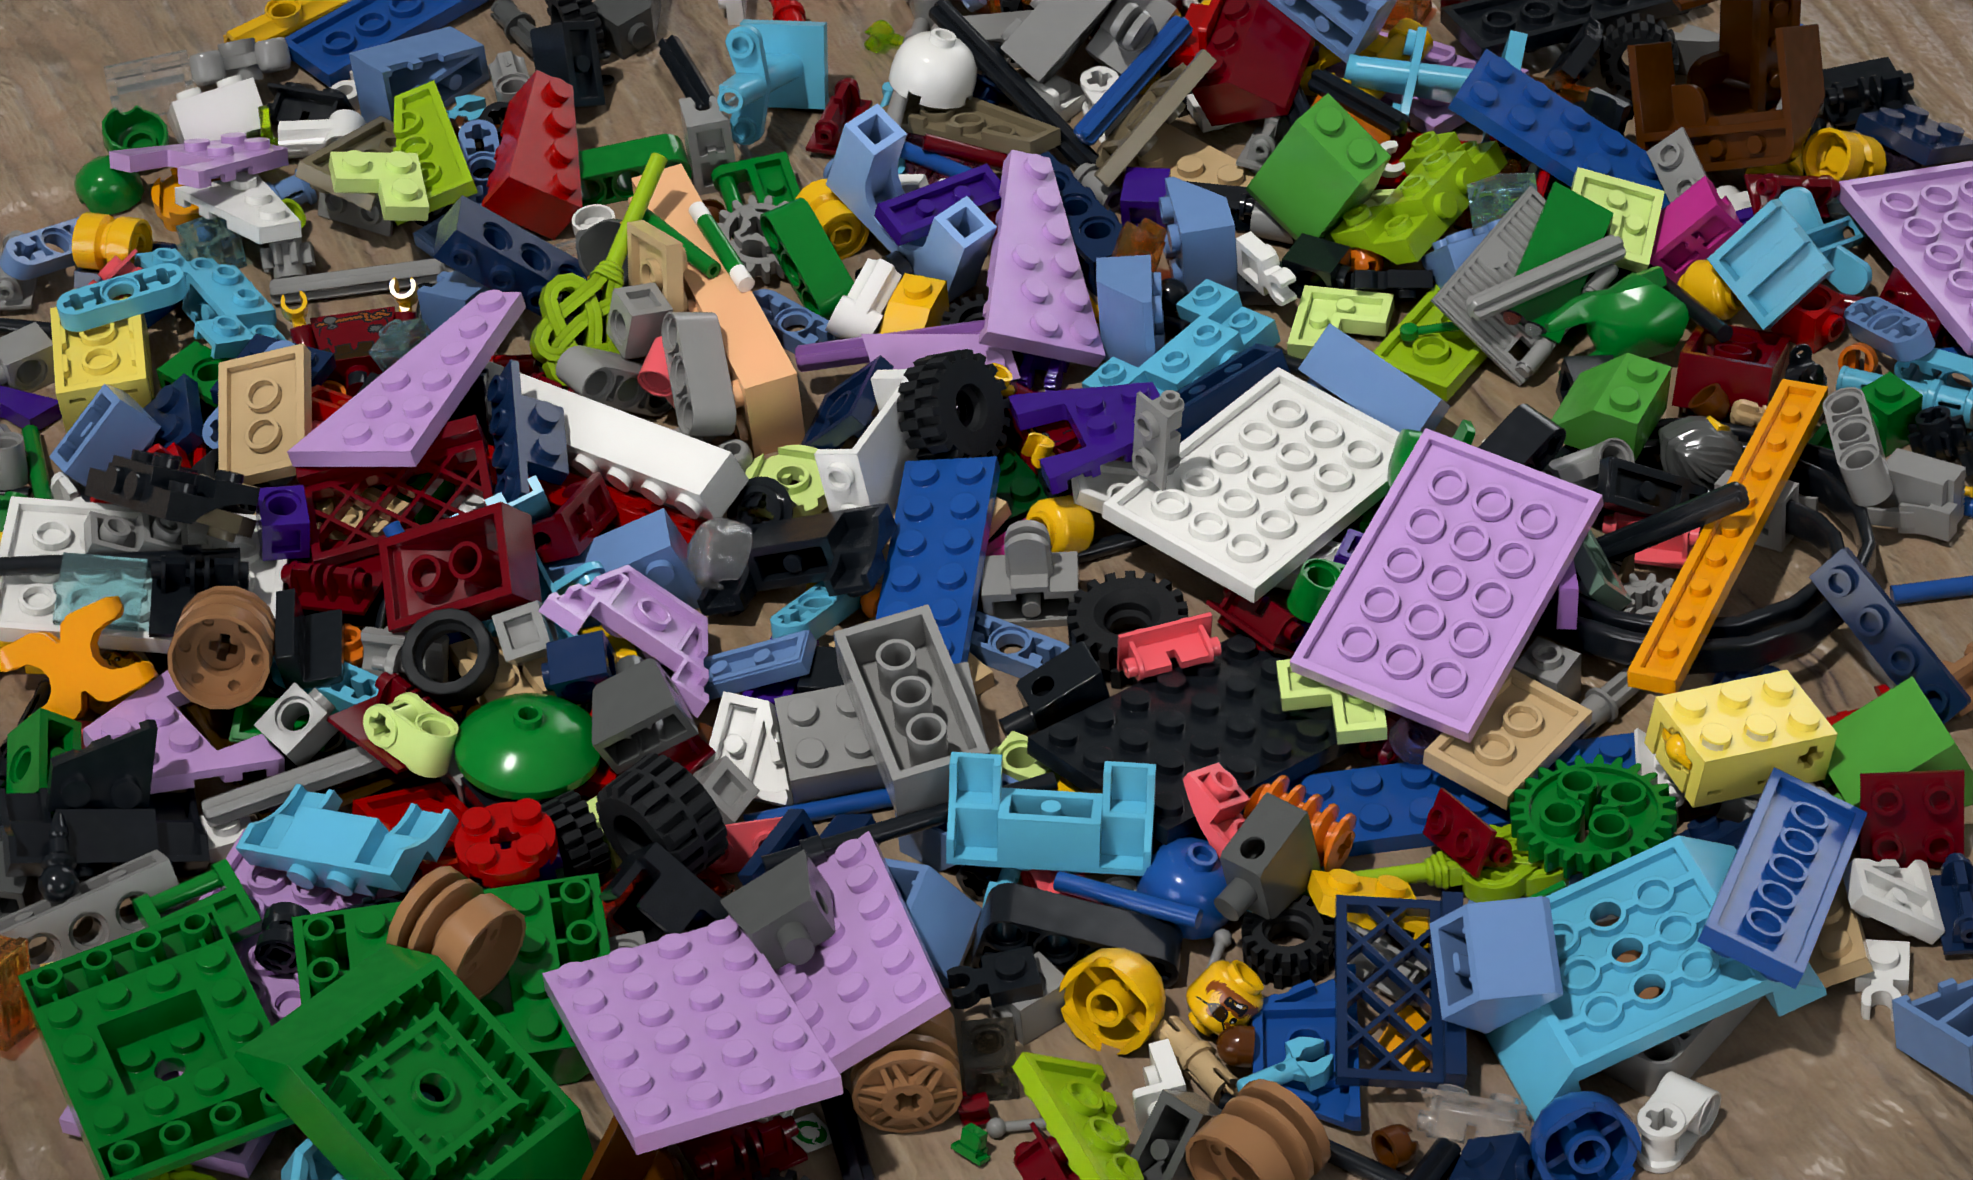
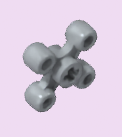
M284 37L255 42V38L235 40L218 44V50L194 54L189 58L192 78L198 87L217 84L218 81L234 75H241L242 80L253 77L254 81L264 79L263 74L286 70L291 66L290 52Z

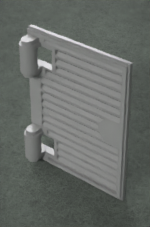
M1532 186L1527 188L1431 300L1445 316L1518 386H1521L1528 377L1537 371L1552 353L1556 343L1505 318L1501 314L1494 315L1481 322L1471 320L1467 314L1465 301L1469 296L1515 276L1546 202V199ZM1612 263L1595 271L1596 273L1584 284L1580 295L1589 291L1606 289L1618 275V267ZM1571 327L1566 328V330H1565L1563 336L1567 333V331H1568ZM1519 339L1530 348L1520 361L1509 353L1510 349Z

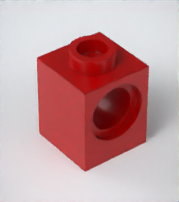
M1820 283L1771 327V331L1790 335L1792 343L1796 345L1807 344L1811 347L1812 354H1815L1829 342L1837 340L1844 331L1846 324L1844 318L1845 296Z

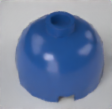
M1184 837L1154 850L1151 857V866L1147 868L1143 876H1139L1136 883V891L1202 909L1203 918L1198 929L1174 923L1181 929L1183 938L1190 940L1211 938L1215 931L1231 921L1224 917L1214 905V899L1223 891L1227 884L1217 852L1210 846L1207 840Z
M1575 1091L1554 1098L1541 1110L1531 1129L1529 1148L1541 1180H1631L1636 1171L1633 1163L1637 1158V1152L1639 1151L1641 1154L1642 1142L1631 1117L1611 1097L1594 1091Z

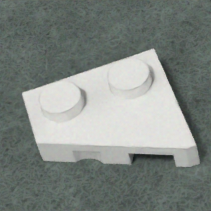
M723 691L709 746L716 753L703 764V767L726 755L760 790L753 801L780 807L793 805L775 705L767 700Z
M1854 858L1846 866L1843 874L1850 908L1863 917H1872L1894 927L1905 936H1914L1931 945L1945 933L1927 862L1914 860L1907 868H1899L1900 866L1896 859H1882L1880 862H1875L1871 859Z

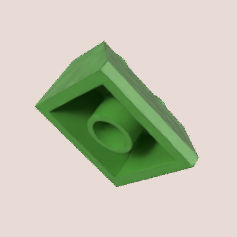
M1626 353L1580 373L1551 419L1565 428L1566 438L1564 444L1583 450L1608 438H1619L1630 446L1636 461L1667 409L1672 367L1648 358Z

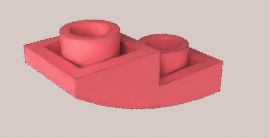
M1218 762L1187 773L1183 778V782L1196 820L1208 843L1216 850L1220 859L1222 851L1246 820L1240 812L1250 801V798L1239 787L1235 777Z

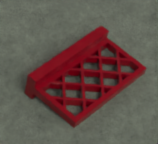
M476 415L447 422L416 467H295L297 479L300 485H304L310 520V545L314 564L325 563L327 566L330 564H340L379 553L378 540L387 537L385 535L373 537L367 534L379 517L390 522L400 521L406 532L450 518V516L457 513L459 515L465 513L459 510L458 507L470 492L484 500L493 496L494 489L488 456H490L488 443ZM477 459V465L466 479L451 472L456 465ZM428 472L433 474L421 491L406 484L413 476ZM444 480L459 487L447 503L432 497ZM380 485L388 486L375 503L361 497L366 488ZM399 492L414 499L402 515L386 509ZM335 497L342 498L330 515L317 510V502ZM353 505L368 511L356 528L341 521ZM424 505L440 511L430 523L419 525L412 521ZM334 529L348 535V538L340 547L326 551L323 550V542Z

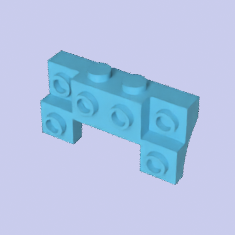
M157 248L152 252L137 253L135 255L134 265L143 269L162 263H172L181 267L187 286V294L183 298L182 310L195 324L193 334L195 339H205L212 346L211 357L213 359L236 358L255 334L286 340L275 327L277 317L273 305L264 298L254 287L253 283L235 265H219L213 258L204 257L186 261L176 248Z
M1205 279L1176 304L1179 317L1190 322L1189 326L1140 367L1112 357L1081 383L1082 387L1091 388L1153 382L1160 396L1166 390L1178 391L1255 343L1274 347L1281 341L1275 319L1242 306L1239 292Z
M951 752L949 763L946 864L1015 868L1023 871L1032 869L1066 871L1072 874L1099 873L1143 876L1147 868L1151 866L1153 853L1156 764L1105 761L1102 794L1003 788L1002 755Z
M296 784L284 803L274 813L262 820L248 824L235 848L250 865L288 871L286 875L289 880L302 888L313 889L314 886L330 888L344 896H351L353 893L375 897L379 888L405 892L422 859L437 862L459 820L450 809H444L442 814L422 811L417 804L411 803L398 824L389 832L379 818L338 812L343 800L334 790L328 789L326 794L309 792L303 785Z

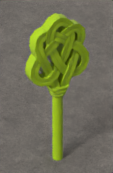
M651 153L606 260L601 261L589 274L590 277L587 281L574 273L560 274L542 288L538 303L543 319L539 321L532 331L529 347L533 357L542 363L546 378L562 384L565 390H568L569 387L559 380L556 375L557 361L568 348L579 346L574 339L582 331H584L583 346L620 354L606 333L612 293L614 288L624 286V270L622 266L628 254L627 222L643 219L668 161L665 156L659 153ZM603 286L601 301L598 302L595 293ZM567 291L571 293L560 304L558 303L559 292ZM579 307L581 313L566 325L564 319Z
M1511 824L1502 827L1489 825L1497 832L1496 837L1505 838L1511 844L1513 853L1511 862L1505 867L1483 866L1479 878H1474L1442 851L1426 857L1422 863L1352 871L1357 876L1378 878L1381 875H1391L1409 884L1426 882L1429 886L1442 887L1443 889L1462 885L1463 893L1467 899L1476 903L1518 899L1521 896L1529 897L1562 880L1565 881L1567 886L1569 885V878H1563L1562 867H1557L1547 873L1544 871V859L1530 863L1528 861V851L1517 850V838L1511 837ZM1306 890L1297 899L1302 898L1303 895L1311 896L1308 890Z

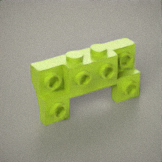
M1429 131L1419 135L1412 141V148L1399 160L1404 162V171L1408 175L1381 205L1368 207L1366 204H1361L1349 209L1343 215L1344 220L1331 233L1333 240L1336 243L1351 248L1372 251L1397 265L1418 262L1432 247V243L1436 242L1508 163L1498 142L1477 143L1476 141H1468L1461 144L1455 131L1441 134Z

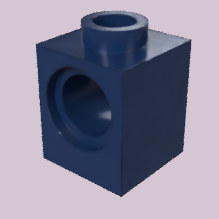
M603 630L546 643L548 662L541 665L542 677L547 691H554L557 697L568 700L576 705L591 702L592 691L595 686L617 674L616 652Z

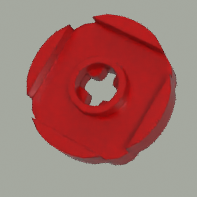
M524 798L517 802H501L486 807H473L465 811L461 816L462 825L457 831L454 841L459 868L469 879V873L474 877L481 878L482 884L485 887L497 888L530 883L540 876L539 868L544 866L549 859L552 865L557 857L558 841L554 823L542 811L540 803L534 799ZM512 841L510 848L501 849L500 843Z

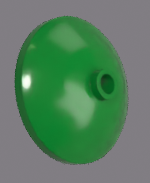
M541 693L513 694L486 703L472 712L462 722L454 744L457 766L470 783L487 793L512 800L524 798L542 800L574 790L587 782L596 773L602 762L601 755L592 745V716L568 700Z

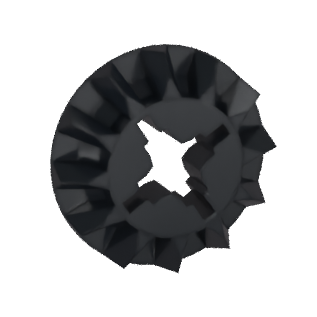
M761 476L749 479L727 509L728 528L760 524L761 520L755 517V514L750 513V509L757 510L758 508L764 509L766 507L768 512H772L773 520L762 521V523L792 518L793 508L797 504L790 498L788 493L790 488L769 477Z

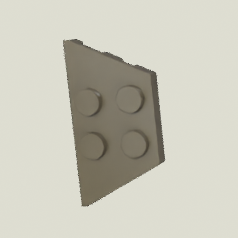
M1205 49L1200 50L1188 66L1182 63L1169 74L1154 82L1098 147L1096 166L1099 169L1094 173V176L1107 188L1110 187L1136 155L1142 157L1154 146L1158 140L1155 133L1164 122L1167 124L1172 123L1183 112L1186 104L1182 101L1216 62Z

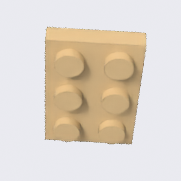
M644 220L627 222L628 286L655 282L673 308V312H687L688 300L683 290V271L687 268V255L683 243Z
M302 343L219 362L218 469L244 474L243 483L248 485L296 475V469L292 466L287 451L312 431L311 351Z
M1512 668L1472 741L1468 743L1442 732L1424 750L1423 765L1497 806L1508 810L1510 803L1514 802V791L1516 789H1524L1525 780L1528 777L1538 779V768L1544 767L1548 769L1591 725L1593 711Z

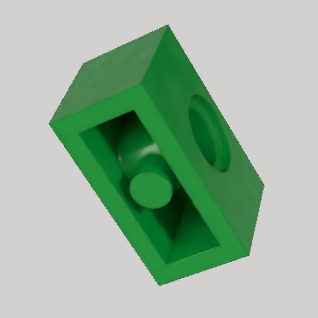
M40 707L8 733L6 793H38L40 788H47L50 758L72 749L81 750L82 723ZM50 812L51 818H53L55 812Z

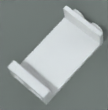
M907 369L877 370L871 377L879 413L852 449H817L814 453L829 512L882 503L889 504L892 515L896 512L905 461L918 460L916 455L919 451L918 449L910 450L905 441L910 438L908 431L901 432L899 422L905 421L904 412H897V402L904 401V395L898 393L900 383L909 382L904 376Z

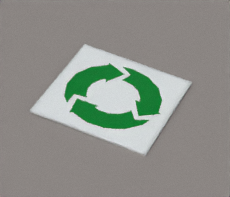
M814 1113L795 1119L799 1135L792 1137V1139L805 1152L809 1153L832 1144L827 1126Z

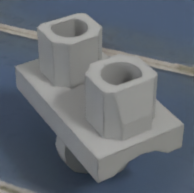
M366 626L361 631V641L364 650L362 669L377 676L384 672L390 674L398 673L405 681L411 683L402 668L401 648L407 632L392 633L388 631V626L384 629ZM445 634L436 639L426 650L423 658V669L427 676L439 683L448 682V635Z

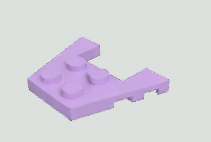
M240 132L222 134L221 140L189 139L185 140L183 144L109 151L111 169L133 173L163 167H175L178 173V184L198 189L212 186L211 179L221 178V182L235 180L236 173L248 171V174L254 175L289 165L288 149L286 147L270 144L269 138L257 137L247 139V134Z
M625 565L596 576L589 585L583 586L580 583L572 585L563 595H559L557 592L551 593L538 612L574 636L587 618L592 616L601 622L603 629L607 633L617 638H625L640 648L642 654L647 659H655L660 665H665L673 670L674 674L671 679L677 686L692 715L698 718L708 704L709 694L704 692V687L709 681V670L704 667V659L708 654V618L630 565Z
M168 670L83 729V744L87 747L92 741L107 735H111L112 739L140 729L139 723L147 719L155 720L158 730L150 794L195 788L194 780L219 776L224 783L243 780V772L266 769L267 776H274L285 772V757L263 734L216 750L177 709V707L188 704L191 701L176 689Z

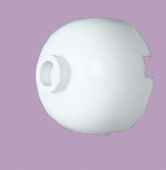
M935 28L932 31L921 32L905 40L892 62L889 82L891 87L906 99L908 92L921 96L920 105L939 109L960 108L965 105L967 97L971 100L977 78V67L972 51L960 39L956 38L953 32L947 29Z

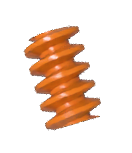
M1286 775L1279 776L1272 784H1262L1256 789L1245 806L1243 813L1245 819H1247L1267 792L1308 812L1321 867L1324 866L1326 872L1342 867L1350 854L1355 838L1354 828L1357 817L1353 813L1346 814L1340 822H1337L1340 808L1335 803L1330 804L1321 813L1322 796L1314 794L1304 803L1307 789L1302 784L1296 785L1288 794L1290 779Z

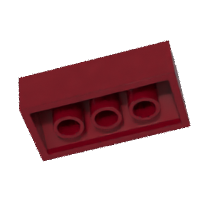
M1267 0L1224 1L1205 49L1216 62L1191 90L1211 126L1289 114L1316 39Z

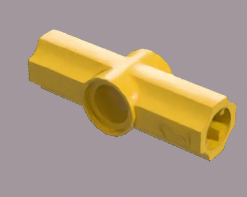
M271 0L265 6V14L227 31L223 35L224 43L246 38H255V42L277 37L285 38L347 4L348 1Z

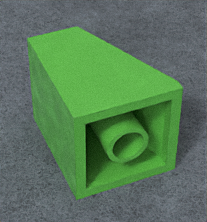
M1327 93L1294 122L1248 184L1246 191L1295 240L1302 233L1324 239L1344 220L1343 215L1349 209L1364 204L1371 197L1391 155Z
M1913 676L1832 725L1838 735L1825 780L1821 781L1826 788L1833 784L1836 785L1839 792L1833 796L1860 808V773L1964 769V807L1973 805V770Z

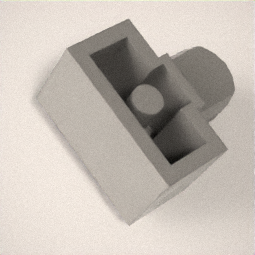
M1118 0L1101 23L1099 30L1085 50L1094 60L1103 66L1112 68L1120 76L1166 23L1175 15L1181 17V14L1177 7L1167 0Z
M1021 520L1009 525L1004 537L1005 555L985 557L982 575L983 613L1024 628L1067 626L1069 602L1074 603V594L1081 589L1078 551L1051 552L1049 532L1046 526L1038 521Z

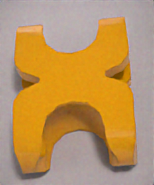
M119 596L102 598L68 614L60 624V638L52 632H33L0 649V672L15 671L27 665L40 668L48 676L52 690L48 702L41 708L76 721L84 717L89 709V694L98 701L110 702L118 700L144 687L158 676L153 664L149 661L135 662L129 666L118 668L109 665L100 655L98 641L102 630L113 621L121 618L124 613V606Z

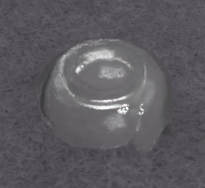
M715 517L701 524L687 545L686 552L687 567L695 583L704 588L722 590L724 586L719 584L720 581L738 580L743 574L750 557L753 543L751 528L744 523L722 517Z

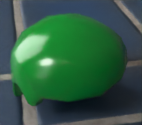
M139 105L134 106L128 112H120L114 107L102 120L103 143L108 153L113 150L169 145L168 126L158 114L143 110Z
M109 155L96 157L85 164L77 173L74 182L80 203H85L92 213L114 215L126 211L141 200L145 191L139 173L111 169Z

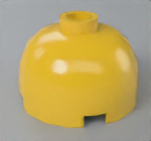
M1101 948L1073 965L1060 983L1059 993L1066 987L1064 993L1065 1005L1061 1007L1063 1019L1077 1038L1091 1049L1100 1052L1102 1043L1120 1049L1116 1055H1126L1140 1048L1151 1037L1164 1017L1166 991L1162 977L1151 962L1141 954L1126 948Z

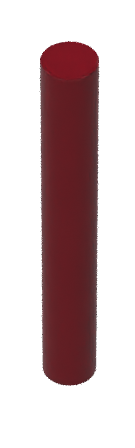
M928 133L925 134L922 143V150L978 165L988 164L990 168L1001 171L1003 169V162L1008 154Z

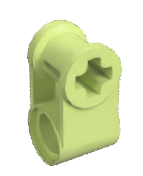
M412 692L400 694L391 704H375L366 710L363 717L364 730L374 745L387 751L405 764L411 772L419 776L437 778L447 773L459 730L458 724L452 718L440 713Z

